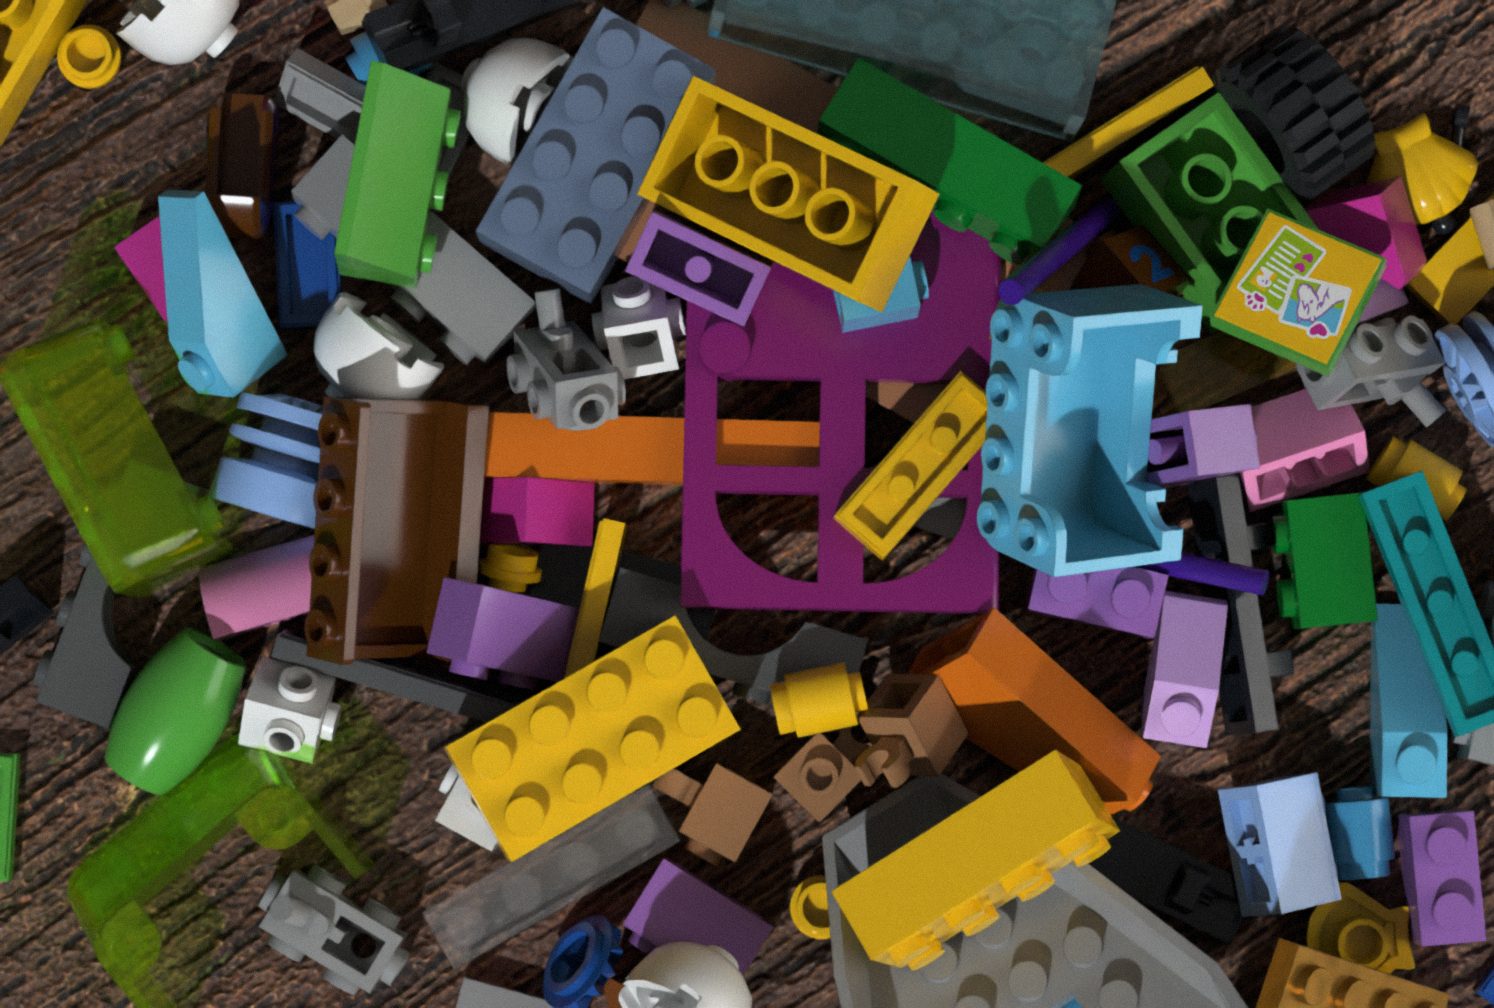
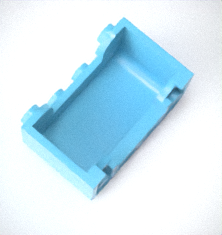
M1142 284L1030 293L1015 305H1009L1003 302L1002 299L1000 300L990 321L992 346L990 375L985 390L987 417L985 442L981 449L983 465L981 503L977 510L978 529L991 547L1052 577L1181 560L1183 528L1176 525L1167 526L1161 518L1156 504L1157 502H1165L1166 489L1146 481L1155 371L1157 364L1177 363L1178 350L1172 348L1175 342L1182 339L1200 338L1203 305Z

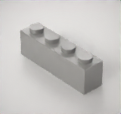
M343 134L291 191L294 202L300 206L294 216L321 240L329 232L336 238L338 235L355 146ZM431 211L427 234L438 235L431 274L419 272L416 289L389 284L396 290L390 299L416 323H420L426 316L440 328L444 334L438 341L463 364L468 365L474 358L486 368L512 339L514 331L520 330L535 313L536 302Z

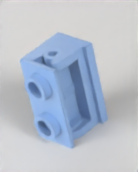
M1317 772L1275 777L1273 779L1218 790L1242 917L1284 914L1342 900L1338 882V866L1334 862L1325 815L1326 803L1321 793Z

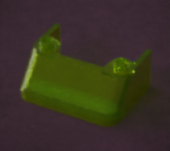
M98 318L20 347L0 358V382L107 583L117 594L145 598L234 549L227 538L218 535L219 532L226 529V525L213 500L208 494L198 499L194 492L186 487L128 377L131 373L127 362L136 358L126 335L117 323L112 326Z
M239 735L229 738L207 756L194 772L165 795H161L81 863L71 874L67 885L68 901L98 961L137 1008H178L147 972L154 966L160 956L162 938L158 927L143 910L142 906L239 823L258 844L274 850L289 848L300 842L314 830L355 879L367 874L376 866L284 756L273 754L263 749L239 745Z

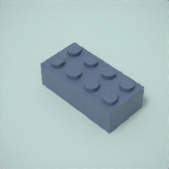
M603 7L476 229L479 242L592 305L650 200L638 195V190L692 77L695 76L715 86L716 69Z

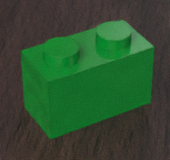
M1362 493L1286 500L1278 503L1279 515L1270 516L1274 540L1273 552L1274 554L1283 553L1286 579L1277 580L1278 606L1282 618L1291 617L1292 630L1378 621L1367 519L1358 497Z

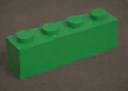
M859 57L818 121V135L906 175L939 193L933 207V214L941 223L958 232H966L967 229L990 241L989 247L993 252L1013 264L1020 265L1023 261L1027 262L1058 235L1074 209L1082 187L1079 183Z

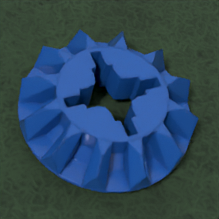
M601 915L588 916L568 929L555 944L546 963L543 981V994L546 1002L553 1008H587L593 996L601 997L604 984L608 978L615 976L613 971L614 963L622 956L623 949L619 946L622 931Z

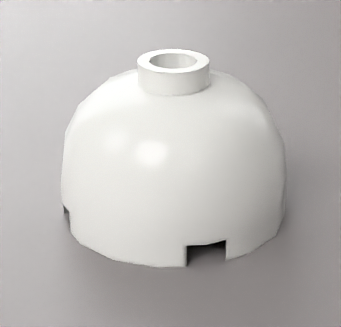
M136 0L121 20L120 24L122 27L116 31V34L136 51L152 61L168 65L189 63L205 51L215 58L228 46L238 32V29L230 22L239 7V0Z
M515 38L508 39L488 50L482 58H476L469 64L461 81V90L464 93L463 114L465 126L481 149L505 164L513 165L573 61L574 58L569 56L570 54L553 44L537 39Z
M346 292L339 293L320 321L315 332L313 345L318 370L330 382L325 390L328 397L419 399L431 387L444 369L443 363L433 362L437 355L418 337L385 313L380 318L375 315H371L368 318L360 313L367 302Z
M669 942L655 948L633 968L623 983L625 986L619 992V1002L622 1008H752V997L743 975L738 970L739 966L736 959L719 946H706L696 942Z

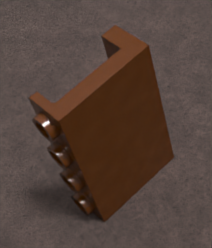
M323 398V413L318 425V440L320 443L319 473L313 495L316 518L314 547L309 557V569L312 579L310 609L305 621L306 656L339 665L353 664L354 659L432 657L451 662L452 659L426 652L443 578L446 577L477 584L489 416L488 405L448 399Z

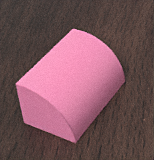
M1306 389L1252 406L1253 424L1258 437L1257 450L1260 469L1235 473L1233 475L1239 474L1242 497L1249 512L1370 472L1365 430L1352 404L1317 411Z
M314 535L200 567V590L212 639L224 640L308 615L312 579L309 569V557L314 547Z

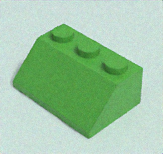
M372 60L334 255L340 275L416 289L419 272L429 274L432 272L438 235L427 234L431 209L443 211L449 173L438 170L443 146L455 148L461 110L450 108L451 91L449 88L386 63Z
M1219 92L1124 157L1100 180L1133 227L1143 224L1192 279L1183 290L1182 295L1188 301L1203 305L1201 321L1211 335L1218 329L1211 327L1209 317L1267 209L1318 229Z

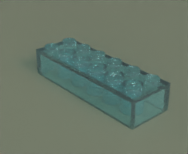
M715 0L706 36L843 76H847L859 57L939 104L1072 142L1086 118L1116 1Z

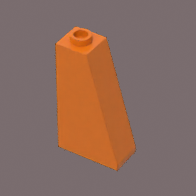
M994 607L922 647L907 674L939 675L968 731L966 739L1019 772L1056 749L1081 765L1111 815L1123 809L1127 812L1134 810L1147 798L1153 784L1149 779L1161 755Z

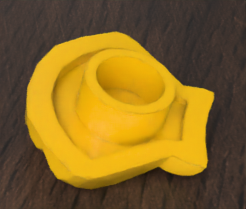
M1425 113L1418 115L1397 128L1374 134L1376 147L1373 150L1376 155L1366 184L1401 176L1416 225L1427 224L1444 217L1462 204L1476 174L1478 161L1470 151L1433 133L1430 121Z
M1339 883L1342 900L1317 905L1313 909L1307 923V947L1391 974L1395 969L1410 970L1415 968L1409 942V907L1399 906L1387 909L1357 887L1349 883Z

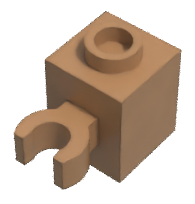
M887 674L867 701L868 710L860 711L857 715L872 746L858 756L854 767L864 786H872L876 778L883 772L890 786L894 788L902 785L909 775L939 777L968 735V731L939 675Z
M851 727L838 729L839 736L832 743L821 733L812 735L773 775L819 823L861 781L858 772L851 762L864 750L872 746L870 741L867 743L857 742L851 734Z
M718 762L714 766L705 785L676 768L656 778L652 785L661 792L691 807L679 832L690 837L684 848L716 866L720 864L723 856L736 862L773 795L772 792Z

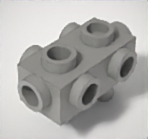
M560 288L534 292L539 327L514 331V355H510L507 358V375L512 391L515 394L527 392L528 404L535 420L548 418L556 429L563 428L571 431L591 430L598 428L607 420L618 419V405H623L626 399L625 383L620 369L610 364L601 353V350L597 348L596 341H591L575 321L565 322Z
M1407 316L1399 323H1395L1394 319L1390 317L1372 324H1361L1353 330L1329 377L1302 365H1296L1317 411L1382 398L1385 399L1388 405H1392L1401 399L1425 427L1432 424L1446 411L1421 383L1445 364L1433 339L1431 330L1423 319L1415 316Z
M316 865L312 867L309 874L300 869L293 870L288 879L278 874L258 906L267 912L259 927L272 934L267 942L268 945L294 961L301 962L304 955H307L326 967L322 977L351 995H356L359 988L371 993L380 981L389 986L393 984L411 954L401 948L408 934L397 928L402 918L399 914L371 898H368L364 907L358 905L342 895L347 885L343 880ZM365 933L374 939L376 949L372 956L361 957L355 953L353 940L356 935Z

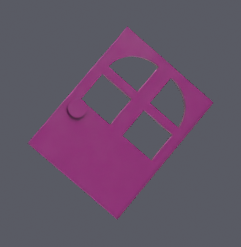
M932 209L910 254L911 262L922 260L929 289V298L920 300L918 318L842 333L833 290L775 261L744 327L687 301L681 608L982 614L994 607L999 611V552L989 545L987 540L981 535L977 525V510L981 503L983 474L982 447L967 463V470H961L938 497L966 498L965 514L959 532L948 548L937 559L915 573L891 581L863 583L864 545L833 519L838 510L875 469L865 468L866 382L950 384L957 374L962 371L983 390H986V383L990 375L992 340L988 339L990 335V321L1001 299L998 293V287L1001 283V257L989 247V240L969 229L966 232H958L947 227L934 216V209ZM717 381H820L819 467L716 465ZM715 493L818 495L817 582L799 581L777 575L759 566L744 555L730 539L722 525L716 505Z

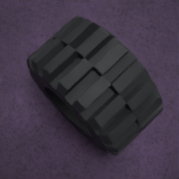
M1286 24L1276 27L1216 69V73L1213 74L1214 93L1219 92L1293 195L1300 202L1312 200L1374 154L1373 149L1376 147L1374 130L1366 106L1355 85L1341 65L1322 45L1296 27H1289Z

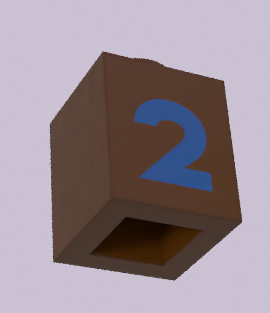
M1142 224L1119 234L1111 230L1098 237L1086 250L1085 257L1088 261L1073 283L1079 289L1142 284L1179 297L1192 279Z

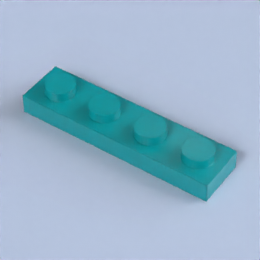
M1423 471L1360 494L1358 497L1454 737H1459L1493 724L1494 648Z

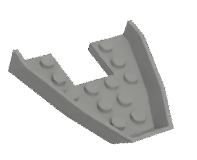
M940 774L939 777L917 776L822 835L833 972L841 1008H1061L1074 999L1080 1008H1248L1216 961L1091 865L1086 864L1077 867L1074 861L1051 874L1055 883L1040 895L1025 902H1021L1020 898L1016 896L997 908L996 910L1000 917L989 927L971 936H966L962 930L941 943L945 952L936 960L920 969L911 971L908 965L898 968L870 960L831 891L981 797L943 774Z

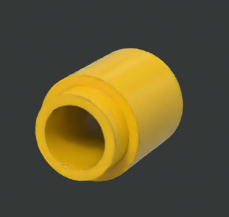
M1393 436L1376 459L1366 480L1380 487L1423 471L1440 516L1447 521L1467 491V488L1458 483L1463 471L1410 439L1407 443H1404Z
M845 661L784 674L785 681L770 684L771 697L780 735L796 732L797 738L856 726L858 725L856 712L868 710L861 673L859 671L848 674Z

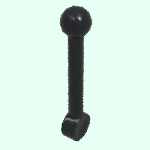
M1456 103L1452 115L1451 142L1462 147L1465 129L1469 120L1470 106ZM1452 211L1446 216L1432 221L1434 231L1441 235L1452 233L1457 225L1456 217Z

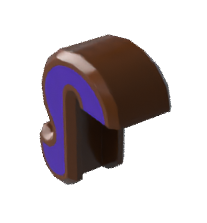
M220 92L211 103L205 194L227 237L231 239L260 240L270 228L275 196V143L279 139V107L277 101L271 95Z

